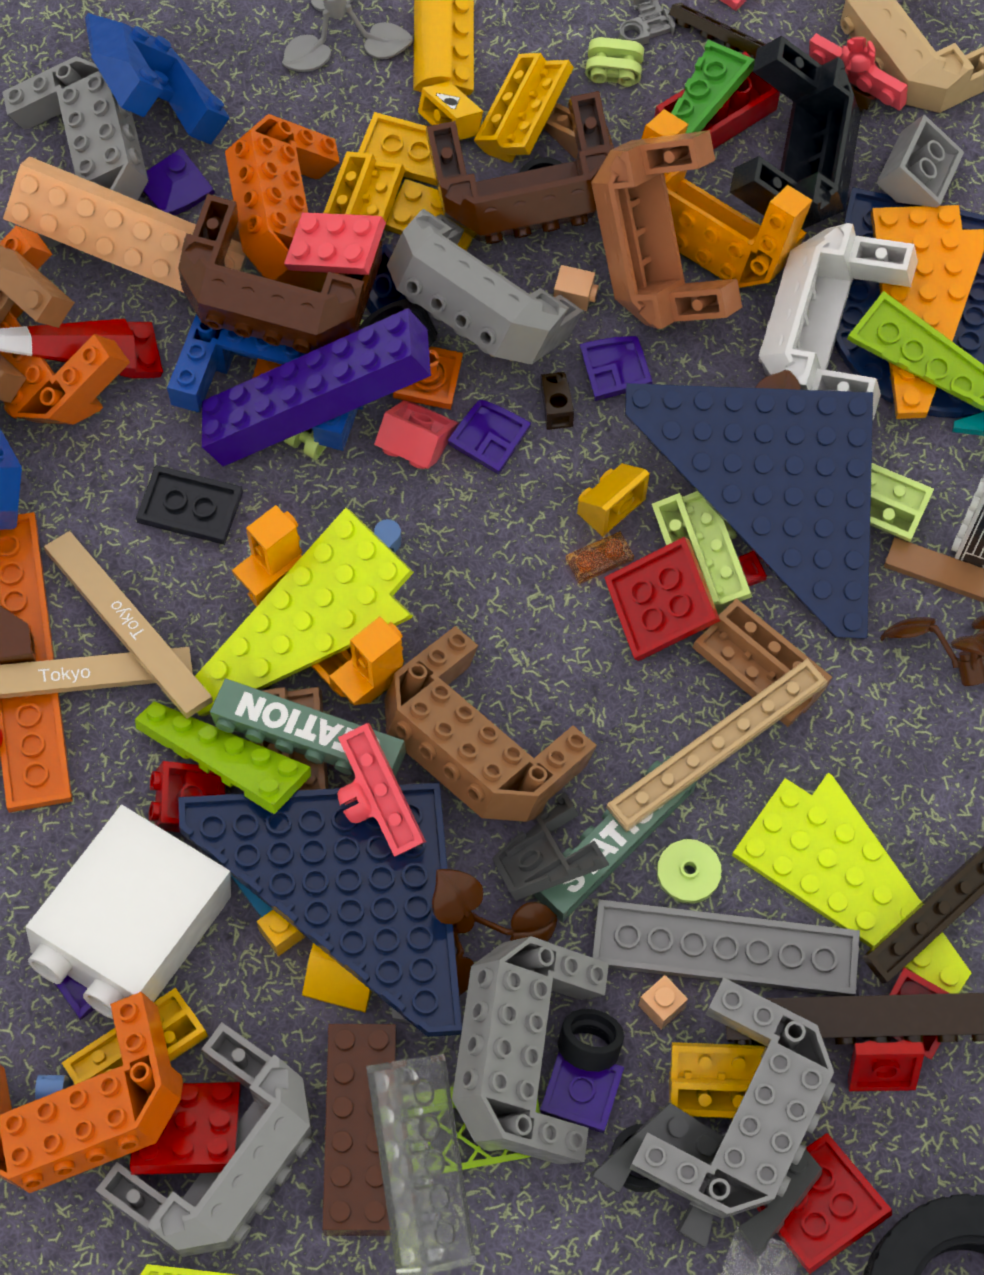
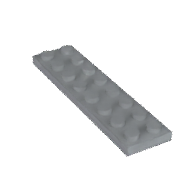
M599 899L592 958L609 963L608 968L720 982L723 978H726L737 984L837 996H855L860 930Z

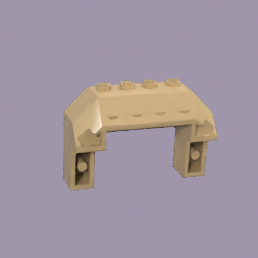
M845 0L840 20L843 32L847 35L849 34L851 38H866V47L868 41L874 44L876 48V66L908 85L906 105L941 113L984 92V46L967 55H964L956 43L936 52L897 0Z

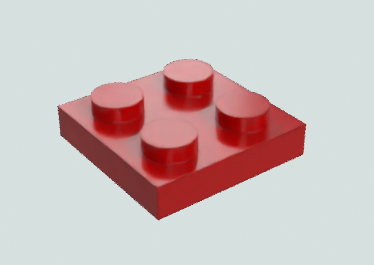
M901 1040L892 1043H877L875 1041L855 1043L848 1074L849 1091L916 1090L925 1055L923 1042Z

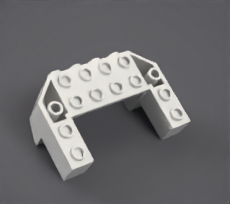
M846 223L827 228L790 250L779 290L775 297L771 317L768 321L763 344L759 352V363L762 364L766 376L783 370H789L798 380L801 390L873 392L874 420L881 395L877 378L827 370L852 280L859 279L911 287L918 263L915 245L856 236L853 224Z

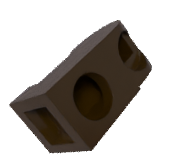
M565 372L541 374L540 380L546 429L573 427L574 409Z

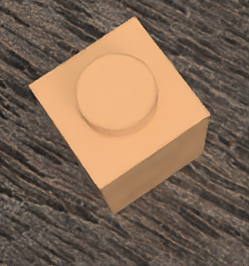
M561 265L553 297L555 298L560 294L582 310L587 311L589 303L595 302L598 294L599 285L594 284L595 272Z
M664 975L641 996L638 1006L662 1030L685 1009L688 998Z

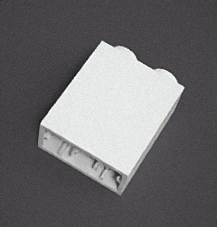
M121 804L25 926L30 950L33 953L28 962L37 973L55 984H61L68 975L87 987L83 994L86 1002L96 1011L113 1019L110 1004L136 993L142 992L154 1002L231 898V871Z

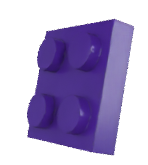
M558 1052L540 1113L604 1134L624 1067L614 1064L610 1069L600 1072L585 1071L568 1063Z

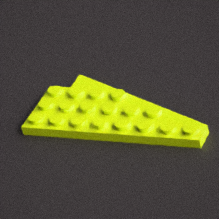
M345 507L195 675L213 699L211 704L198 711L197 714L199 716L210 714V710L225 678L262 690L351 648L350 640L378 617H381L387 624L392 622L395 626L410 620L413 615L393 595L414 572L350 509Z
M830 773L826 774L813 795L785 778L732 853L733 857L840 928L860 930L859 940L870 948L874 947L922 903ZM943 932L904 967L950 994L959 993L972 974Z

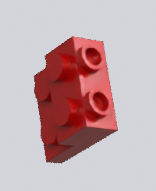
M163 761L156 771H152L150 777V790L156 791L155 802L152 801L149 807V820L155 821V825L164 831L180 833L178 797L225 795V784L221 782L220 776L212 771L206 773L199 768V765Z

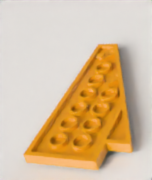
M959 205L938 206L937 208L928 206L872 208L873 237L914 244L918 259L911 287L879 283L880 294L883 291L949 340L953 341L984 252V229L962 230ZM889 362L896 419L926 418L937 387Z

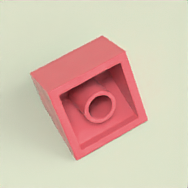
M403 400L385 412L374 445L382 448V451L389 456H400L409 460V463L416 468L429 469L439 460L448 444V439L459 423L414 402Z

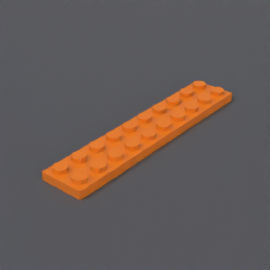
M35 512L19 514L17 526L14 529L0 530V606L29 625L34 636L36 661L55 660L37 518ZM59 693L0 699V729L3 734L0 756L8 812L73 802Z

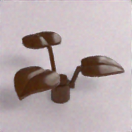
M984 615L972 622V628L980 629L979 633L959 637L951 642L952 648L963 650L959 653L960 658L956 657L939 627L934 625L936 623L934 618L914 617L899 621L890 626L880 637L882 641L885 638H912L929 631L934 632L952 660L953 668H959L962 685L974 686L984 683Z
M437 869L432 910L436 919L441 923L453 924L454 944L457 949L455 955L459 996L468 990L471 966L474 962L468 957H463L464 949L459 940L458 933L469 932L473 928L474 922H478L502 934L511 935L510 941L532 936L548 942L552 937L557 925V915L545 904L529 902L520 906L512 916V929L504 928L471 912L482 903L484 894L481 883L475 877L459 870Z

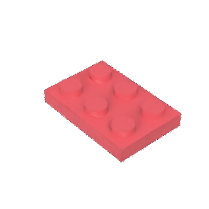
M302 212L284 265L289 271L369 275L386 222L382 216Z

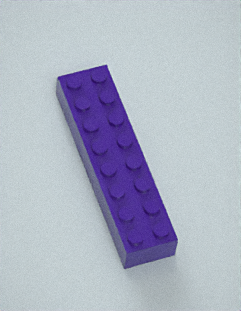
M407 308L203 400L202 448L224 467L431 376L428 329Z

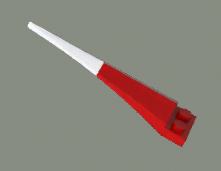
M123 318L61 323L59 328L50 325L0 328V351L41 357L66 363L95 334L114 340L130 361L119 374L120 376L131 379L158 378L163 373L152 322H127Z

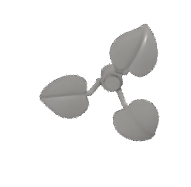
M310 0L316 10L323 12L321 38L318 40L313 35H300L292 39L285 48L282 65L298 72L314 71L324 66L331 56V49L324 45L327 36L329 17L341 19L346 13L350 15L362 36L367 39L364 43V48L373 58H392L412 44L413 38L405 29L387 22L373 25L370 33H368L352 10L350 3L353 0Z

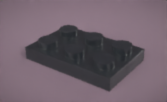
M155 465L136 520L140 524L225 545L243 494L242 486Z

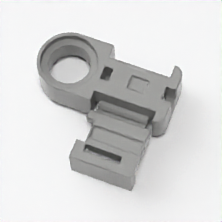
M632 0L634 10L638 9L640 15L621 24L619 39L636 41L644 45L649 43L650 38L671 32L673 36L676 24L672 16L668 15L669 10H662L658 0ZM628 30H635L639 33V36L628 38L624 33Z

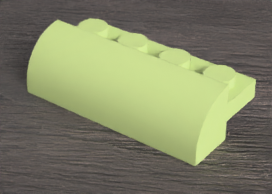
M872 463L870 526L911 542L934 488Z
M698 491L683 497L678 493L652 503L666 545L684 536L689 539L718 614L725 610V607H728L736 598L739 601H743L753 597L725 520L709 506Z

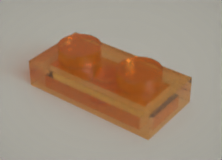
M621 531L567 554L565 560L576 580L581 584L633 561L634 554Z

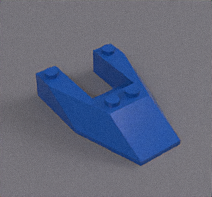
M88 13L85 21L91 58L119 106L129 112L145 117L157 98L169 102L189 136L211 145L230 117L223 108L224 103L212 94L172 49L170 42L162 36L154 37L149 35L139 26L133 28L122 22Z

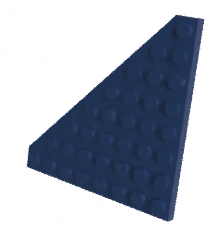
M627 383L625 417L647 437L646 439L662 456L667 458L676 468V471L701 494L709 506L734 529L743 542L766 563V566L782 583H785L796 595V598L812 615L819 619L833 637L867 639L873 392Z
M440 783L399 785L426 842L394 857L379 823L374 817H370L360 823H352L347 819L343 811L359 802L356 800L348 805H340L337 795L340 788L298 790L275 814L270 813L246 798L244 794L178 797L179 828L182 835L215 862L230 870L234 878L427 1037L461 1035L462 1021L453 924L441 923L436 919L432 910L436 870L448 869Z

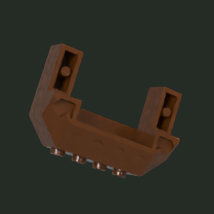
M595 91L571 96L568 106L578 149L575 161L477 182L474 173L468 175L466 173L456 122L451 121L427 126L426 135L443 215L463 228L466 234L477 241L485 240L486 244L502 242L503 236L513 234L515 238L527 237L532 235V230L541 228L543 232L556 231L560 229V224L571 222L572 227L589 223L588 219L592 218L597 211L591 182L610 150L614 149V144L611 145L600 92Z
M207 194L193 234L186 233L178 267L182 290L201 323L215 330L223 328L234 331L241 337L249 338L252 336L263 339L270 345L278 346L281 344L289 346L297 352L304 354L358 331L382 260V241L379 242L369 275L328 272L321 293L225 267L224 259L239 221L237 202Z

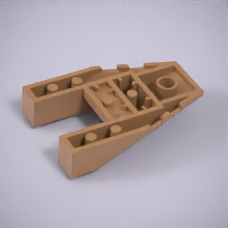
M0 246V325L13 304L16 303L36 322L59 328L75 302L17 251ZM0 354V400L11 403L26 377Z

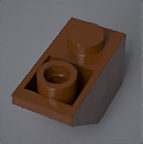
M0 606V665L35 662L34 636L29 625Z

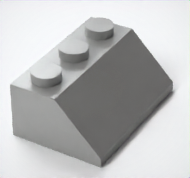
M924 114L901 131L876 184L898 203L937 208L942 203L964 151Z

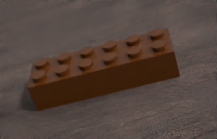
M328 1024L322 1227L325 1236H393L396 1024Z

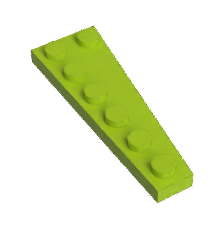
M883 291L848 335L847 340L984 411V365Z
M153 701L135 718L136 729L166 748L172 749L174 753L182 758H191L198 762L199 768L206 773L214 772L221 777V782L230 788L233 785L244 791L246 798L270 813L275 814L311 777V767L232 733L224 732L196 718L189 717L186 719L181 712Z

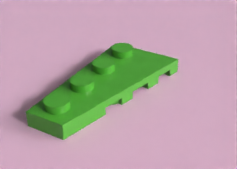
M709 39L704 46L705 51L695 64V72L692 78H688L685 84V92L682 98H678L671 112L674 116L688 123L686 133L700 132L751 74L755 59Z

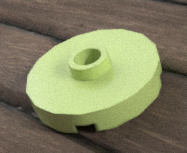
M683 839L670 844L662 852L657 864V879L661 889L674 898V900L680 903L695 904L706 900L716 890L721 880V863L717 854L707 844L698 840ZM692 866L695 869V873H686L684 867Z

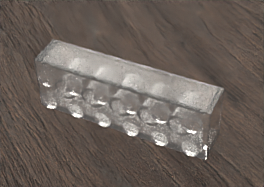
M445 1054L366 1066L396 1275H429L476 1264Z

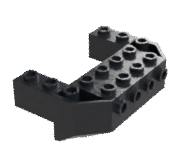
M780 36L757 49L753 73L793 101L781 169H777L760 156H757L734 168L730 193L764 216L769 202L789 185L813 200L801 228L803 230L845 211L861 113L849 83L843 60L840 57L821 65L786 38Z

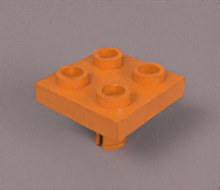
M430 346L431 376L393 392V398L451 410L463 353Z

